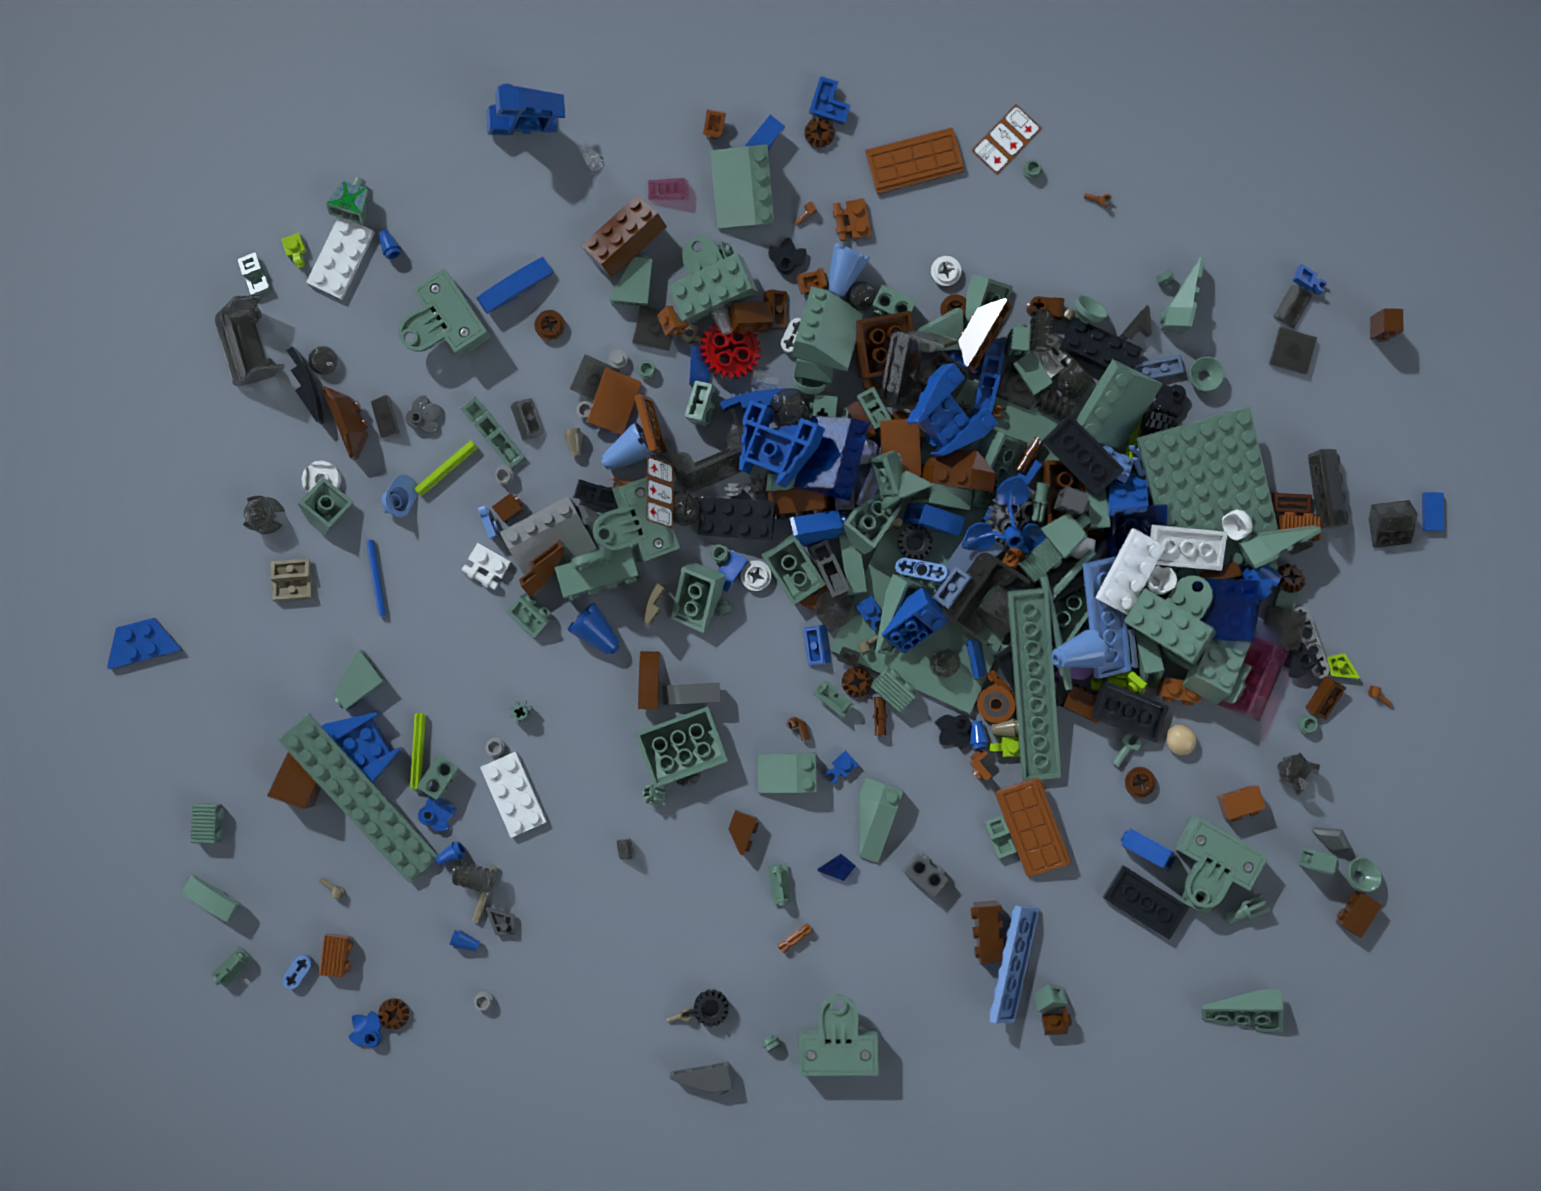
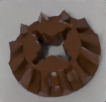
M819 117L810 120L804 131L806 141L816 148L828 146L832 142L835 133L832 123L826 118ZM818 126H820L822 131H825L822 133L821 139L818 133H814L817 131Z
M961 295L946 297L941 304L940 314L944 315L952 310L951 306H960L963 310V322H965L966 298Z
M545 310L536 317L534 327L536 333L541 338L550 341L557 339L563 334L565 322L557 311ZM547 318L551 323L555 322V325H553L554 332H552L549 328L545 329V327L547 326Z
M1288 563L1281 565L1277 569L1282 575L1277 585L1283 591L1296 593L1304 587L1306 577L1302 574L1303 570L1296 568V565L1292 566ZM1291 574V577H1294L1295 579L1292 581L1287 576Z
M852 667L842 676V688L849 696L862 697L870 691L872 677L866 669ZM854 674H856L858 679H865V681L860 683V690H858L856 685H849V683L854 681Z
M1134 767L1127 773L1124 779L1125 788L1129 794L1138 798L1149 796L1156 786L1154 774L1145 767ZM1137 775L1140 779H1147L1142 783V788L1139 785H1133L1137 782Z
M391 998L381 1004L378 1017L384 1028L391 1030L400 1029L409 1019V1008L404 1001ZM398 1008L396 1010V1015L398 1016V1018L394 1017L393 1019L389 1020L390 1013H388V1011L392 1012L393 1010Z

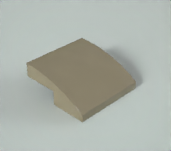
M309 558L271 561L270 579L273 582L272 600L274 602L313 599L312 571Z
M659 584L655 586L646 608L645 623L650 626L661 612V609L655 605L666 591Z

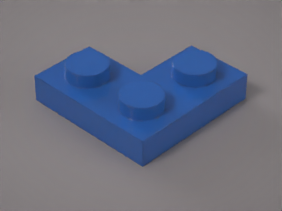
M820 76L809 114L845 125L851 105L833 99L838 81Z

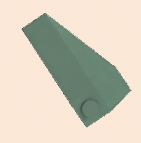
M1200 257L1196 261L1166 310L1161 313L1159 323H1162L1161 330L1183 335L1192 327L1197 302L1194 301L1200 289L1196 284L1200 282L1202 277L1204 257Z
M972 274L966 297L965 329L969 324L971 315L976 312L977 308L1003 298L1009 301L1013 286Z
M992 429L984 436L980 447V454L996 473L994 493L974 491L973 506L983 509L989 507L997 495V490L1002 481L1009 478L1010 474L1008 472L1022 458V453L1028 442Z
M880 492L854 509L843 524L849 542L864 555L874 549L907 500L883 509L881 505L885 495H881Z
M1316 525L1250 533L1236 542L1245 562L1256 569L1278 558L1279 552L1292 550L1294 543H1303L1322 532V530Z
M892 575L885 593L876 646L877 653L892 656L897 649L883 638L881 634L906 598L921 587L932 596L934 588L908 577Z
M867 777L864 779L859 795L860 857L878 863L904 790Z
M1257 990L1202 1005V1020L1220 1024L1237 1023L1238 1027L1245 1028L1246 1025L1256 1027V1031L1283 1032L1281 990Z

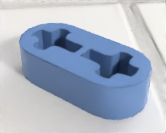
M302 954L295 958L282 979V983L287 989H295L302 983L313 966V959L310 955ZM303 959H305V964L307 966H304L303 968H301V970H299L298 968L301 965V962H299V960L302 961ZM296 973V983L290 984V978L288 977H292Z

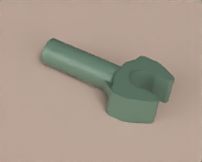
M1127 733L1123 735L1120 739L1123 743V748L1113 761V764L1119 767L1129 751H1138L1141 745L1140 738H1137L1134 744L1130 745L1129 739L1132 734Z

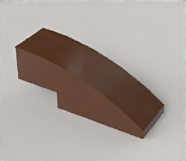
M561 540L530 562L532 570L519 579L521 587L530 597L543 587L554 573L555 567L558 566L565 549Z
M640 651L638 709H658L660 651Z

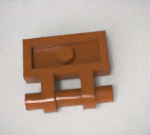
M865 198L846 201V209H841L840 202L833 204L834 211L832 213L837 224L835 229L840 241L847 240V233H851L852 240L871 237ZM848 216L849 226L844 225L843 217Z

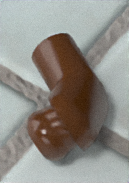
M791 717L787 720V727L799 731L801 741L811 739L804 720L797 717Z

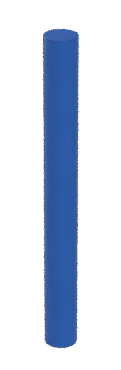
M367 540L366 544L378 615L385 616L386 610L374 540Z

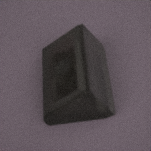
M1291 285L1274 318L1291 328H1295L1312 295L1301 285Z
M383 395L371 401L380 437L383 438L400 433L390 397Z
M532 398L516 401L510 406L522 441L544 434Z

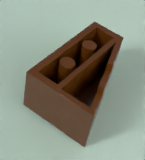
M824 485L768 492V501L777 502L776 519H787L789 515L798 517L811 513L835 511L834 489Z
M996 900L973 902L974 907H971L970 910L971 918L975 919V927H972L973 939L977 940V946H974L975 958H978L980 963L1002 962L1004 948L1001 928L1003 926L1002 921H1000L999 912L1002 911V905Z

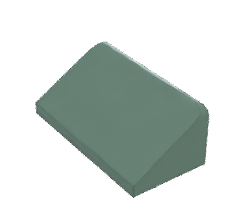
M1033 351L1013 364L1033 396L1047 389L1053 383Z

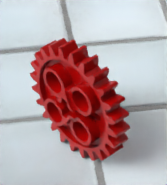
M722 319L721 325L715 321L714 327L709 326V332L705 331L703 334L705 338H702L700 341L704 345L699 348V350L705 351L701 354L700 358H706L703 365H710L708 371L714 369V376L721 373V379L728 375L729 380L732 379L733 375L739 380L740 374L746 377L747 371L751 373L753 371L752 366L756 367L758 364L755 360H759L761 357L756 354L762 350V348L756 347L761 343V341L755 340L758 334H751V332L746 334L732 333L730 322L726 323L725 319ZM733 335H739L742 341H735ZM721 339L724 345L719 346L715 344L714 340ZM728 346H730L731 349H734V351L731 352V350H727ZM714 351H722L718 354L714 353ZM738 353H744L747 359H740ZM726 357L728 359V363H721L719 358Z

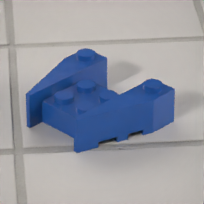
M509 83L498 85L495 92L496 104L489 106L486 111L487 135H513V131H523V134H530V131H542L543 133L557 132L556 118H565L564 95L512 86Z
M955 363L942 364L929 377L927 387L921 393L915 410H912L906 422L907 424H920L937 446L931 453L932 456H944L986 436L998 424L988 408L975 409L967 417L950 393L965 379Z
M750 400L743 417L744 431L741 438V443L743 444L739 470L750 474L753 466L757 465L779 474L775 484L786 488L819 447L825 429L802 418L799 421L794 437L771 429L769 425L775 411L768 406Z
M374 712L323 724L322 727L335 742L338 741L344 752L373 784L404 750L403 747H399L392 751L375 723L374 719L382 715V712Z

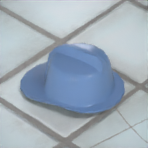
M401 475L392 482L389 489L382 496L384 513H390L400 518L408 514L418 495L415 491L417 484L413 478L408 475Z

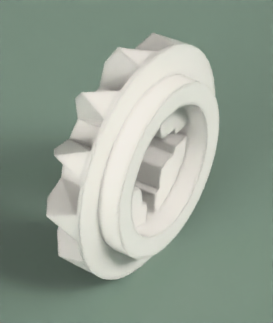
M942 256L937 258L932 264L931 276L935 283L941 286H951L959 280L961 266L955 258ZM944 265L947 270H952L951 272H949L948 278L945 274L940 273L941 271H943Z
M758 560L750 561L742 568L741 581L749 590L760 591L770 583L771 571L764 562ZM760 568L759 575L762 578H764V580L757 579L753 584V577L750 576L748 572L755 573L756 570Z

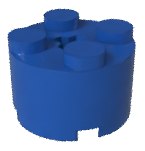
M1268 563L1256 569L1254 567L1250 570L1246 568L1240 576L1242 579L1236 584L1235 588L1251 601L1259 604L1272 592L1270 589L1273 585L1277 586L1282 575Z

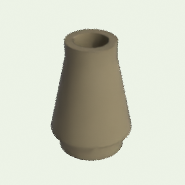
M580 428L565 430L566 435L564 437L571 456L582 455L583 432H581Z
M1012 718L1005 722L992 724L993 736L1016 737L1018 735L1017 720Z

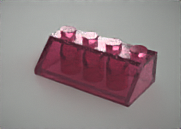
M1253 637L1243 663L1252 667L1244 681L1246 686L1244 692L1235 703H1227L1222 700L1217 705L1260 722L1289 651L1279 644Z

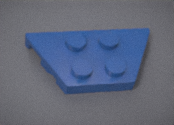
M1129 474V478L1125 483L1115 478L1107 486L1108 516H1114L1115 512L1123 511L1124 514L1147 511V481L1132 474Z
M156 618L120 626L115 630L107 668L114 669L182 651V647L177 645L169 632L164 630L162 624Z

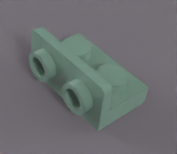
M527 593L521 595L507 611L533 638H536L547 624L554 619L551 612L543 607L534 595L530 597Z

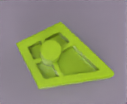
M1345 653L1326 657L1330 669L1329 676L1360 678Z

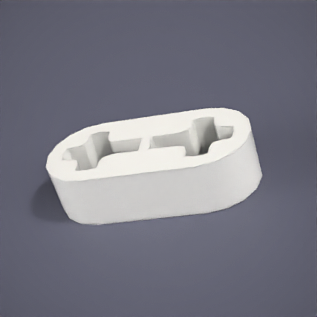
M795 318L790 322L781 340V349L785 353L790 354L793 351V347L790 346L787 349L784 342H789L792 337L794 338L792 342L794 345L796 335L793 334V325L800 323V318Z

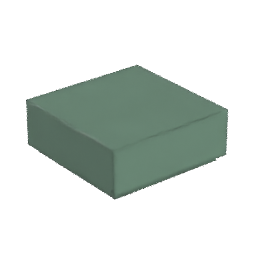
M1279 588L1273 606L1293 612L1299 594L1288 593Z

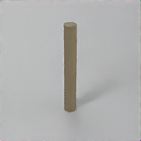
M491 865L472 918V921L475 923L480 922L498 871L496 866Z

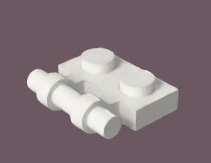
M1049 331L1045 334L1049 341L1045 343L1042 338L1038 339L1030 346L1028 353L1034 352L1049 377L1052 378L1064 369L1060 361L1064 360L1069 365L1074 360L1070 354L1059 350L1061 345L1060 339ZM1052 346L1059 353L1057 357L1050 350Z
M477 543L468 558L474 565L469 567L465 564L461 571L466 573L467 577L480 581L484 587H490L495 590L498 583L493 581V578L496 575L502 579L512 562ZM480 567L489 571L487 576L478 572Z

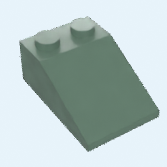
M793 534L761 554L793 605L826 585Z
M695 562L682 567L671 620L705 633L721 597L726 575Z
M815 752L757 754L758 793L817 792Z

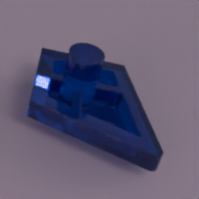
M840 853L819 867L817 871L845 881L856 865Z

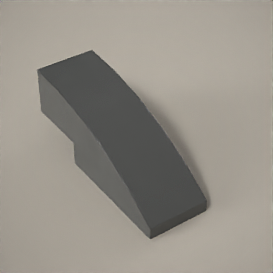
M824 540L809 547L832 598L850 591L828 541Z
M720 683L663 686V705L721 702Z

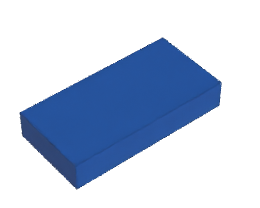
M1444 492L1422 493L1423 531H1444Z

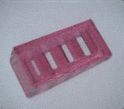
M685 178L648 180V199L688 200V181ZM655 185H658V194H655ZM663 185H666V194H663ZM671 185H673V193H672V194H671Z

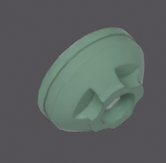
M1080 295L1076 299V316L1086 324L1100 323L1107 317L1106 309L1093 298Z
M1201 357L1192 363L1188 372L1189 381L1199 391H1212L1219 387L1223 381V367L1218 360L1212 357ZM1200 371L1208 373L1209 378L1207 381L1204 382L1198 378Z
M793 374L792 383L801 395L815 396V394L821 393L827 385V382L798 377Z
M1358 857L1348 864L1346 876L1350 885L1355 890L1368 893L1380 886L1381 872L1374 861L1366 857ZM1355 872H1358V873L1361 874V876H1362V882H1361V883H1360V882H1357V881L1355 880V878H1354Z

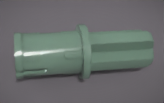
M1037 483L1035 500H1033L1035 502L1032 516L1033 521L1043 522L1050 484Z

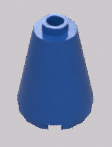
M594 602L579 613L575 620L576 623L572 621L567 627L571 634L606 655L609 653L614 654L620 648L618 645L620 640Z

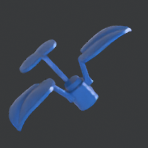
M1016 476L1007 479L997 490L998 502L1002 505L1008 504L1012 526L1008 527L1004 535L997 531H992L991 526L987 523H976L967 530L962 542L963 549L975 551L988 549L996 543L994 536L996 535L1002 541H1006L1010 548H1017L1025 553H1030L1046 539L1045 533L1037 524H1027L1022 531L1016 528L1012 504H1023L1027 501L1030 492L1028 485L1021 477Z

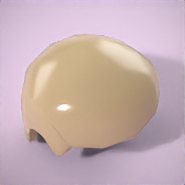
M1183 724L1174 725L1167 732L1166 743L1172 753L1179 756L1188 755L1196 746V736L1188 726Z

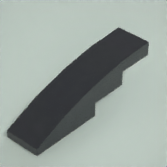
M292 346L286 350L296 364V367L290 371L301 385L295 392L315 421L323 424L322 406L316 384L299 351Z
M578 479L573 498L611 510L618 508L611 488Z

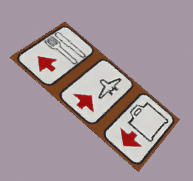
M1015 104L971 151L998 174L1042 127Z
M647 455V521L673 529V465Z

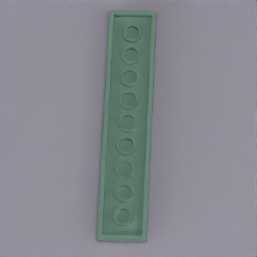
M1037 588L1008 591L1022 781L1038 777L1040 780L1061 778L1054 668L1051 658L1052 640L1048 589Z
M310 713L278 738V741L408 883L436 861L438 854Z

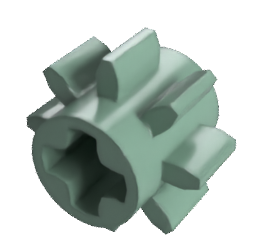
M515 701L516 707L509 708L513 711V714L509 717L516 718V724L520 720L526 724V718L533 717L530 714V710L533 707H527V701H524L522 705ZM523 707L525 715L519 717L517 710Z
M652 781L650 785H646L642 792L643 798L646 799L645 803L658 807V802H664L667 795L666 790L663 789L664 785L654 788Z

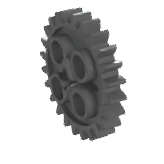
M1029 489L1027 501L1021 505L1012 504L1015 525L1021 531L1027 524H1037L1041 528L1043 527L1039 524L1040 522L1032 520L1035 503L1033 500H1035L1036 492ZM993 499L995 505L989 506L992 513H987V516L991 519L986 521V523L991 526L992 531H997L1004 535L1005 530L1012 526L1008 504L1002 505L998 500ZM994 535L996 542L1005 547L1008 546L1006 541H1002L1001 538Z

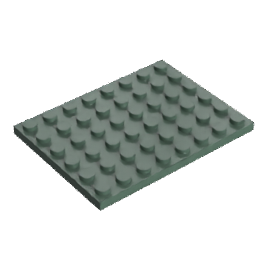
M1250 406L1137 438L1157 525L1224 531L1222 518L1233 510H1242L1251 518L1252 534L1278 530ZM1227 536L1223 565L1234 562L1239 567L1249 565L1245 562L1237 542ZM1279 552L1278 556L1283 555L1284 553ZM1171 566L1176 573L1177 583L1180 579L1187 576L1200 577L1202 571L1209 570Z

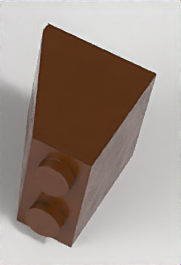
M288 752L267 796L306 809L315 806L321 787Z

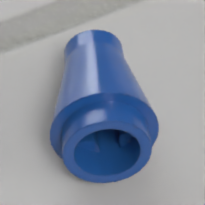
M388 230L379 232L378 236L383 255L389 260L399 257L401 255V247L391 236Z
M982 721L971 722L970 745H972L973 750L988 748L987 743H989Z
M452 842L437 855L436 861L440 866L463 859V856L466 855V850L461 842Z
M454 930L449 945L455 949L476 952L480 941L462 930Z

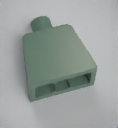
M1068 513L1044 526L1041 530L1062 556L1067 559L1087 538L1088 535L1083 528L1092 521L1085 513L1076 519Z

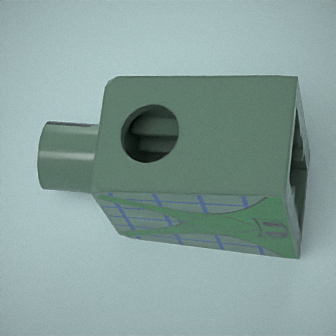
M356 177L353 184L342 181L326 203L329 214L364 225L370 202L368 189L364 187L366 184L365 180Z

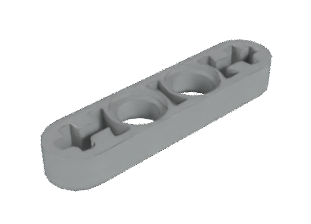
M1295 607L1293 612L1290 613V618L1297 638L1306 645L1308 650L1311 646H1315L1318 650L1317 659H1321V661H1317L1318 665L1316 664L1315 667L1309 669V672L1315 678H1324L1329 674L1330 669L1311 614L1305 607ZM1299 612L1304 613L1302 620L1296 617ZM1304 622L1308 623V625H1302L1299 627V624H1303ZM1304 628H1308L1311 631V636L1308 639L1302 636ZM1305 656L1306 663H1310L1311 658ZM1318 666L1323 667L1324 669L1321 671V674L1316 673L1315 669H1317Z

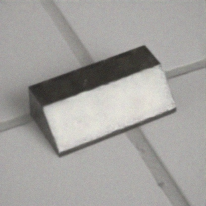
M1320 449L1308 454L1316 517H1322L1321 529L1346 526L1349 516L1344 505L1346 496L1342 492L1343 476L1339 471L1340 456L1337 454V450Z

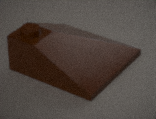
M911 311L856 321V365L858 378H870L919 368Z

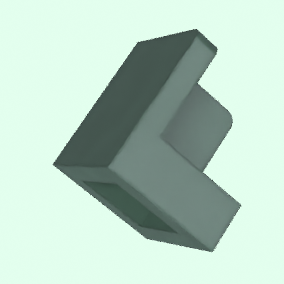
M1047 984L1033 994L1038 1012L1053 1014L1067 1005L1063 987L1059 985Z

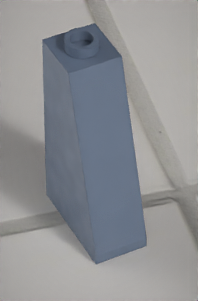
M962 540L945 564V567L951 573L954 567L957 566L969 576H972L1001 553L1005 547L996 542L992 547L985 550H967L962 548ZM942 570L938 574V577L944 575V572ZM932 583L935 586L934 590L938 591V589L942 585L939 583Z

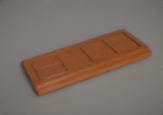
M953 127L865 150L877 194L964 172Z
M1039 777L995 791L996 798L1027 877L1071 864Z

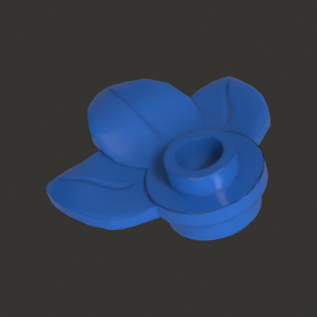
M430 796L426 800V805L419 810L418 820L423 825H430L435 831H445L449 829L446 820L455 814L457 808L452 804L443 803V798L438 797L435 800ZM425 812L431 813L430 819L424 817Z
M371 1011L367 1017L364 1015L352 1016V1024L355 1031L348 1038L358 1046L364 1044L368 1047L378 1046L382 1041V1034L379 1031L381 1021L378 1015Z

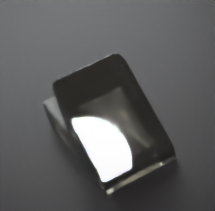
M1148 305L1140 311L1119 335V338L1124 340L1129 338L1131 340L1139 331L1146 337L1152 334L1150 307Z

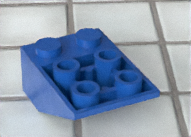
M921 587L906 598L881 635L905 654L950 622L944 606Z

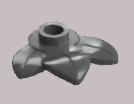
M420 396L412 402L411 410L406 414V423L412 428H420L427 433L438 430L435 420L439 418L443 409L436 404H428L427 397ZM412 416H418L419 420L414 421Z

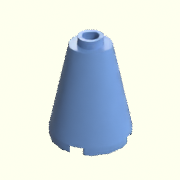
M835 243L827 290L839 298L840 296L844 297L869 262L870 257Z
M634 423L602 455L603 459L601 461L607 470L611 469L614 471L647 459V455L653 457L656 453L649 452L643 428L638 423Z
M1093 629L1085 630L1054 649L1051 657L1052 662L1058 668L1101 667L1108 657L1106 642L1098 636L1100 634L1098 631Z

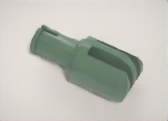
M1242 663L1230 695L1223 699L1225 702L1235 703L1240 699L1246 688L1244 681L1252 669L1251 666Z
M1260 893L1240 902V907L1225 912L1226 918L1234 915V917L1227 919L1229 925L1243 918L1251 920L1271 911L1268 907L1254 914L1250 913V911L1266 905V900L1249 907L1246 905L1262 898L1263 894Z

